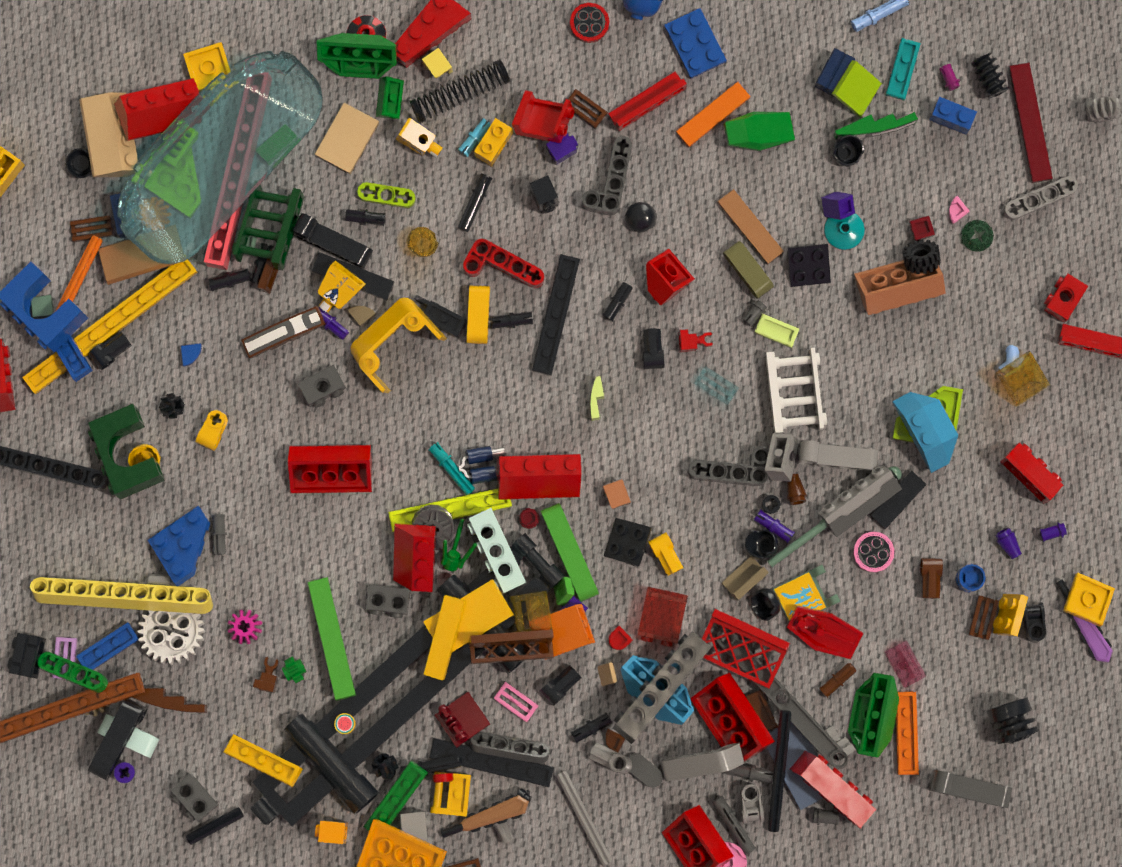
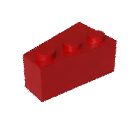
M0 339V412L16 410L10 376L12 375L10 363H8L10 350L8 345L5 346L2 339Z

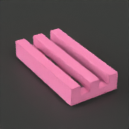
M507 682L503 684L493 698L525 722H528L538 708L536 703ZM508 688L533 706L532 709H528L504 690ZM501 694L527 712V716L525 717L499 698Z

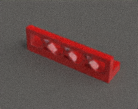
M675 71L608 113V116L618 131H621L686 90L687 83L684 79L681 80Z
M1062 324L1058 340L1059 345L1122 359V337Z

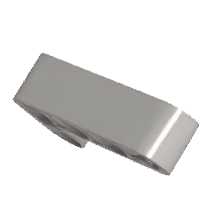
M806 440L799 443L798 464L806 465L807 463L808 466L826 467L827 465L829 468L846 469L847 467L850 470L870 472L877 467L878 450L823 445L816 441Z
M733 743L716 750L666 758L661 760L660 763L665 781H673L726 772L743 765L744 759L740 744Z

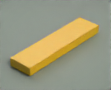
M444 595L423 675L445 680L466 600Z
M234 734L224 750L226 755L292 788L303 770L301 767Z

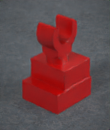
M688 329L678 332L680 352L696 351L698 349L697 344L705 347L713 345V343H707L704 340L705 337L712 335L711 332H706L701 336L688 334Z

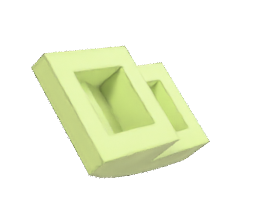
M600 376L596 377L591 393L590 411L592 421L600 420L597 400L604 399Z

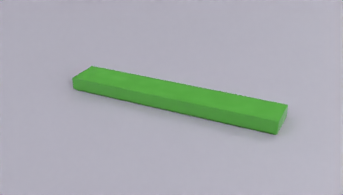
M328 577L308 582L335 700L338 701L356 696Z

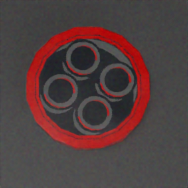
M588 2L581 4L571 14V32L582 42H597L606 35L609 29L608 13L596 3Z

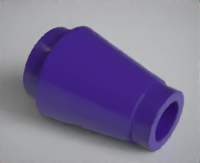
M1009 527L995 535L997 538L996 542L1011 559L1022 554L1015 533Z

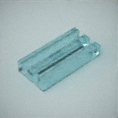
M706 366L694 382L695 385L726 405H729L739 387ZM704 374H710L720 382L724 383L725 385L733 389V391L729 392L722 386L718 385L717 383L706 377ZM701 379H703L704 381H706L707 383H709L710 385L720 390L729 397L726 399L716 391L712 390L711 388L700 382Z

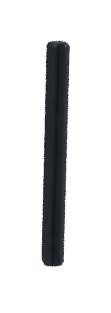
M789 710L780 711L768 831L778 832L780 827L791 723V711Z

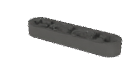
M479 732L470 738V748L477 753L538 764L545 763L549 758L550 750L544 743ZM502 743L505 747L497 749L494 744ZM523 747L525 751L519 753L514 748Z

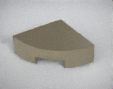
M355 306L347 310L360 327L376 315L372 309L366 306Z

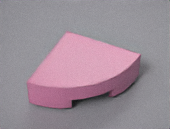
M958 196L953 199L949 207V217L952 224H955L970 212Z

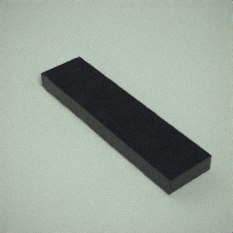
M319 252L312 272L325 277L329 266L334 261H337L366 283L360 291L386 301L388 300L395 283L394 281Z

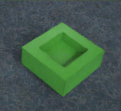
M563 577L554 587L557 605L565 606L574 596L571 578Z

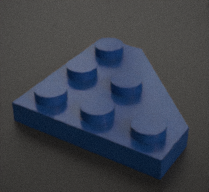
M199 506L148 539V542L176 586H180L195 575L197 569L195 565L198 557L201 556L205 543L204 536L210 527L209 520Z

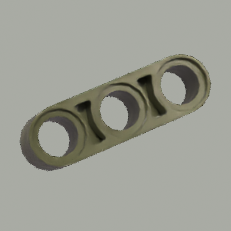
M738 241L723 252L724 257L757 299L774 288L772 281L741 241Z

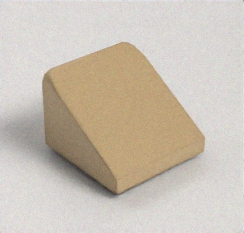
M612 662L597 667L602 686L617 682Z

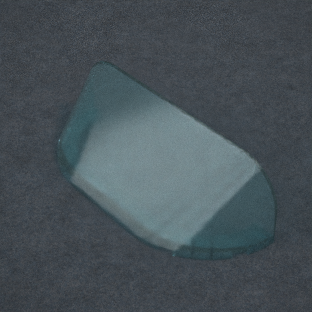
M266 51L251 55L235 63L234 70L227 75L222 72L215 77L140 157L133 167L136 173L132 180L125 181L119 198L117 215L121 219L120 228L126 237L150 259L158 263L175 264L195 255L315 125L321 113L323 102L321 87L317 79L294 55L284 51H280L279 54Z

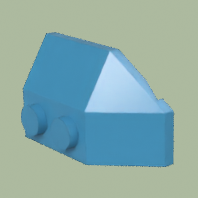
M909 392L892 401L930 473L948 465L956 445L958 433L940 400Z
M633 655L620 669L627 692L632 697L634 695L638 697L642 693L639 689L645 681L651 682L655 677L652 673L660 664L656 660ZM656 682V687L659 690H665V685L662 682ZM683 684L678 687L656 714V719L682 725L694 712L688 690ZM644 697V704L652 706V700Z

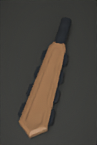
M520 795L506 797L504 802L497 801L492 804L491 808L484 807L479 809L477 814L474 812L468 814L461 823L441 830L442 837L446 838L461 831L477 832L480 831L481 827L489 828L496 822L502 824L507 822L509 818L513 820L521 818L522 814L526 813L529 801Z

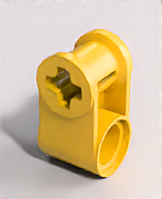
M218 410L211 411L207 415L195 442L215 451L226 428L227 416ZM219 416L222 421L215 424L213 418Z

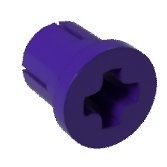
M122 762L115 767L114 776L117 781L128 783L133 780L135 769L130 763ZM129 768L128 773L130 776L122 777L124 773L121 769Z

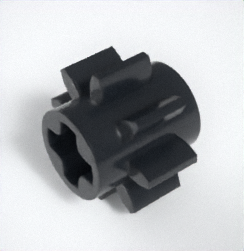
M170 393L166 397L161 398L159 408L163 417L169 416V419L177 418V415L183 414L182 411L185 404L181 396L175 397L174 393Z
M386 753L378 755L374 760L375 763L372 764L376 777L381 776L383 779L392 778L396 774L395 769L399 768L394 755L389 757Z

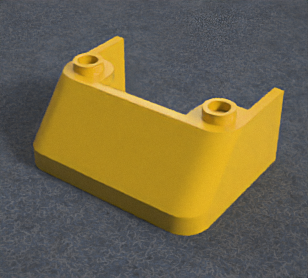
M400 298L352 343L350 348L351 354L361 370L382 393H389L391 390L375 373L379 369L380 360L374 351L402 325L413 332L421 330L426 325L439 340L445 341L447 339L415 302L409 298Z

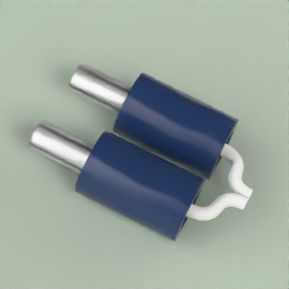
M490 446L467 449L465 451L466 456L463 457L462 464L459 466V471H462L466 478H470L471 484L496 481L497 469L494 466L470 469L469 475L465 469L461 468L464 467L465 460H467L468 465L492 461L493 456L504 455L505 449L491 450Z

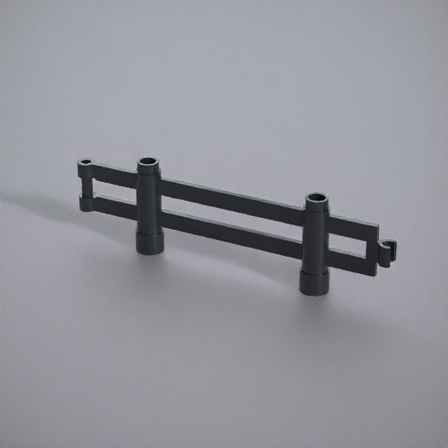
M526 533L520 536L510 546V549L518 566L520 561L526 557L541 575L539 578L530 581L507 602L514 615L482 635L511 633L508 629L565 577L555 564L550 566L536 551L537 545ZM506 564L501 565L498 569L499 574L502 576L509 575L511 571L510 567ZM486 568L467 585L454 574L437 589V592L443 598L444 595H449L461 599L490 580L496 579L493 571L489 573L488 568ZM425 625L355 688L356 696L343 699L317 724H314L312 720L309 721L303 713L298 715L284 729L291 737L290 740L294 745L280 757L297 766L302 765L308 759L320 774L287 804L275 791V788L282 782L262 773L252 782L263 794V797L251 806L252 812L264 825H269L281 814L293 827L333 789H335L339 794L338 797L354 815L360 812L379 792L363 774H359L356 768L471 663L469 643L451 654L445 680H439L430 676L424 678L342 754L329 740L338 732L334 726L336 717L343 713L354 717L431 647L433 638ZM520 644L514 649L519 655H526L530 650L524 644ZM497 646L493 652L499 657H505L509 650L504 646ZM483 647L474 648L475 659L485 651ZM523 661L497 663L509 674Z

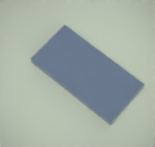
M790 723L784 781L799 809L802 810L819 801L822 797L818 794V791L808 786L803 781L804 779L794 774L790 768L805 750L815 756L818 755L812 744ZM778 728L769 732L775 742L767 747L774 763Z

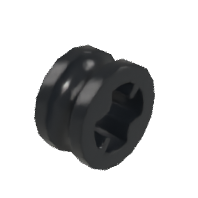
M768 495L762 502V508L768 514L776 513L781 506L779 498L774 495ZM770 499L775 500L774 503H777L773 510H769V506L766 507L765 504Z

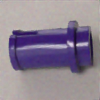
M1057 522V525L1040 529V534L1043 542L1060 536L1064 538V535H1067L1064 523L1060 524Z

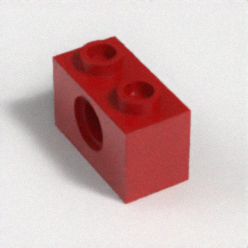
M1068 273L1064 278L1060 276L1054 285L1057 290L1053 295L1050 293L1044 302L1047 305L1044 311L1064 323L1069 319L1088 288V285ZM1060 293H1066L1069 297V301H1062L1060 299Z

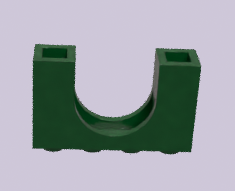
M130 404L88 423L91 429L88 430V434L92 442L95 441L97 448H94L98 459H102L103 466H101L104 476L109 478L108 488L112 495H116L121 500L165 481L160 465L154 457L129 467L119 466L114 461L113 452L117 442L122 437L145 427L140 412L134 404Z

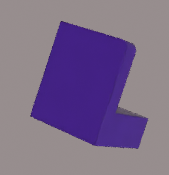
M833 192L821 197L825 217L842 220L855 214L852 194Z

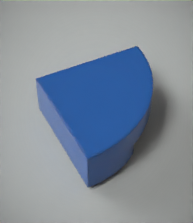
M201 343L181 346L184 367L193 364L202 351Z

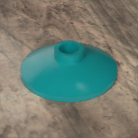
M855 213L842 220L828 218L825 223L824 232L826 239L832 246L847 250L856 247L861 242L865 228L862 219ZM843 225L848 226L849 230L847 232L842 230L841 227Z

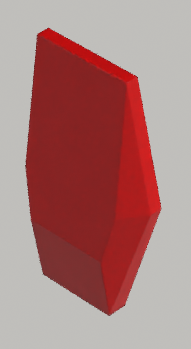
M796 606L787 625L789 630L814 650L847 659L852 658L864 634L832 613L802 606Z

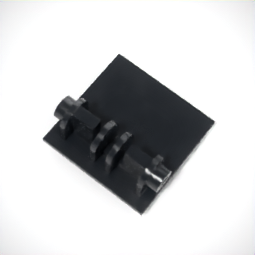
M828 244L788 248L787 259H789L791 287L831 283Z
M616 518L604 557L629 563L635 567L640 566L652 527Z

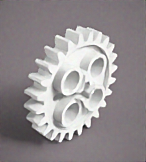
M148 610L150 613L148 616L142 615L145 622H139V625L143 629L137 632L139 635H143V637L138 640L140 643H145L141 648L148 650L146 654L149 657L154 654V661L161 658L162 664H165L166 660H168L169 664L173 665L176 659L181 664L182 657L188 661V654L196 655L193 649L201 648L197 642L204 641L200 634L205 633V630L199 628L204 625L203 620H198L201 617L200 614ZM168 615V622L161 624L160 618ZM181 621H189L186 628H179ZM157 626V627H160V628H162V629H166V630H169V631H171L172 628H174V630H175L177 633L189 634V636H188V637H185V636H182V635L177 634V633H174V632H172V633L169 635V634L167 633V631H165V630H158V629L155 630L154 627ZM157 635L164 636L160 643H154L155 637ZM182 639V646L179 648H175V641Z

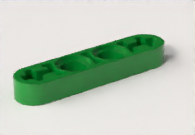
M51 652L41 654L38 659V666L45 672L93 692L100 693L108 685L107 678L99 672ZM47 660H48V661L51 660L52 662L55 663V666H52V665H50V664H45V663H46ZM68 664V671L61 674V667ZM80 671H84V678L78 681L77 674ZM92 678L96 681H100V683L94 684L90 680Z

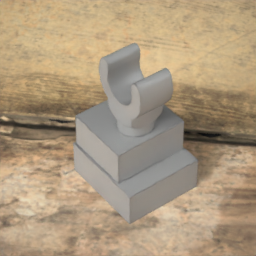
M833 726L825 730L847 756L856 750L846 737L840 738ZM842 754L835 755L839 761L844 758Z

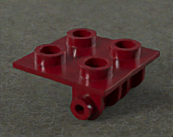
M469 692L448 706H445V704L439 706V712L435 714L456 748L490 725Z

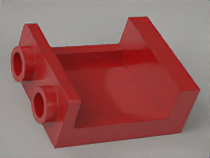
M525 90L512 126L516 135L561 143L563 136L567 134L569 120L574 116V108L568 99L565 100L564 104L536 99L533 92Z

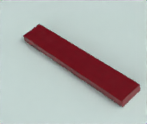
M1030 62L1009 66L1032 183L1052 180L1053 177Z

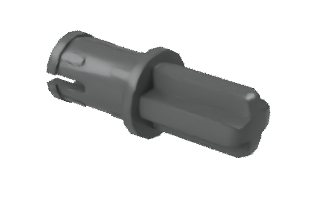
M225 514L212 515L213 533H211V536H213L214 555H224L226 553L225 535H227L225 532Z

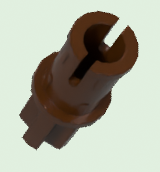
M847 663L835 675L832 674L833 677L819 689L828 698L840 686H844L843 683L856 673V668L851 663Z

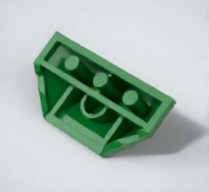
M340 33L316 41L317 60L342 77L379 79L397 64L396 44L381 35Z
M873 673L855 692L848 733L858 754L878 758L892 740L899 704L894 676Z

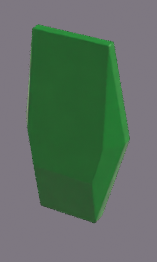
M753 111L724 123L727 145L731 147L762 151L795 140L790 112Z

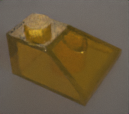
M1031 351L1026 352L996 372L1016 407L1050 385Z

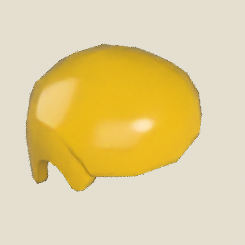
M142 444L136 446L129 453L127 462L129 466H133L154 457L160 465L161 457L155 447L149 444Z

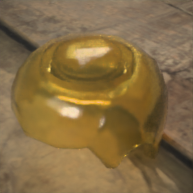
M426 227L413 229L406 240L410 253L416 257H428L434 254L439 244L435 233Z

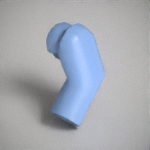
M1014 345L1006 347V361L998 367L1004 375L1019 364V350Z

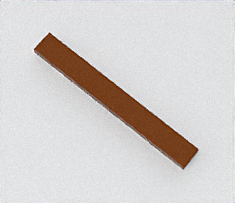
M134 673L109 682L106 689L100 693L86 690L0 721V744L145 693L140 673Z

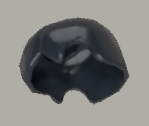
M853 135L840 137L832 147L833 159L839 165L846 167L859 162L864 153L863 142Z
M84 148L73 149L66 157L65 165L67 171L75 178L90 176L92 170L88 150Z
M644 202L632 204L628 207L625 214L627 226L635 232H645L653 228L657 220L656 210L650 204Z
M753 530L745 539V548L752 557L766 560L776 554L778 539L769 530Z
M762 588L756 591V594L751 598L755 614L764 621H768L778 615L781 609V602L777 593L769 588Z

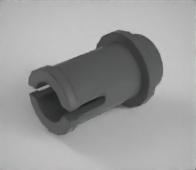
M759 300L756 303H752V308L742 318L750 326H753L762 313H766L767 307Z
M820 808L813 810V822L817 823V825L820 823L838 825L839 811H821Z

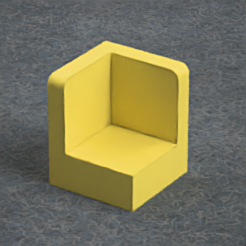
M439 48L422 58L423 65L427 70H430L434 78L440 77L447 71L449 74L453 72L452 66Z

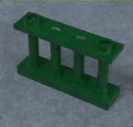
M255 181L253 187L249 190V202L237 241L232 246V254L237 262H241L243 254L270 259L275 269L283 271L294 235L292 230L299 218L305 197L301 189L293 188L291 195L289 194L288 196L264 192L259 181ZM260 199L287 204L286 213L283 214L257 210ZM254 217L277 221L282 224L281 230L277 233L251 227ZM254 236L276 241L275 250L268 251L247 247L248 237Z

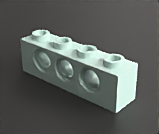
M492 508L470 517V523L467 524L472 535H477L479 539L476 542L481 554L485 552L488 560L484 562L489 573L494 572L496 576L494 581L499 590L506 593L525 584L526 581ZM485 527H489L493 531V535L489 539L481 536V531ZM499 546L502 550L499 557H492L490 555L491 547ZM503 564L510 567L511 571L507 576H502L498 572L499 567Z

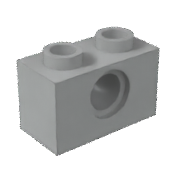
M772 434L765 472L773 481L791 482L799 447L792 434Z

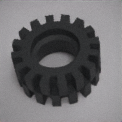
M921 239L920 242L916 240L913 241V244H907L908 247H904L902 252L904 266L907 271L910 270V273L916 271V274H920V272L926 274L928 270L932 272L933 268L937 269L941 263L939 246L934 241L926 240L924 242V239Z

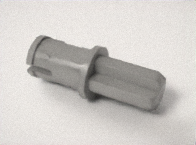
M506 822L502 824L494 823L492 828L495 827L503 844H507L514 839Z

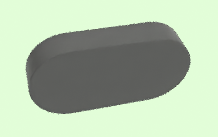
M640 754L629 756L632 761V768L629 771L648 787L654 788L661 784L663 775L656 766Z

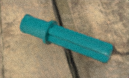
M436 442V444L428 449L440 463L439 466H442L466 495L471 494L475 490V487L462 471H459L458 466L451 459L452 456L445 452L439 442Z

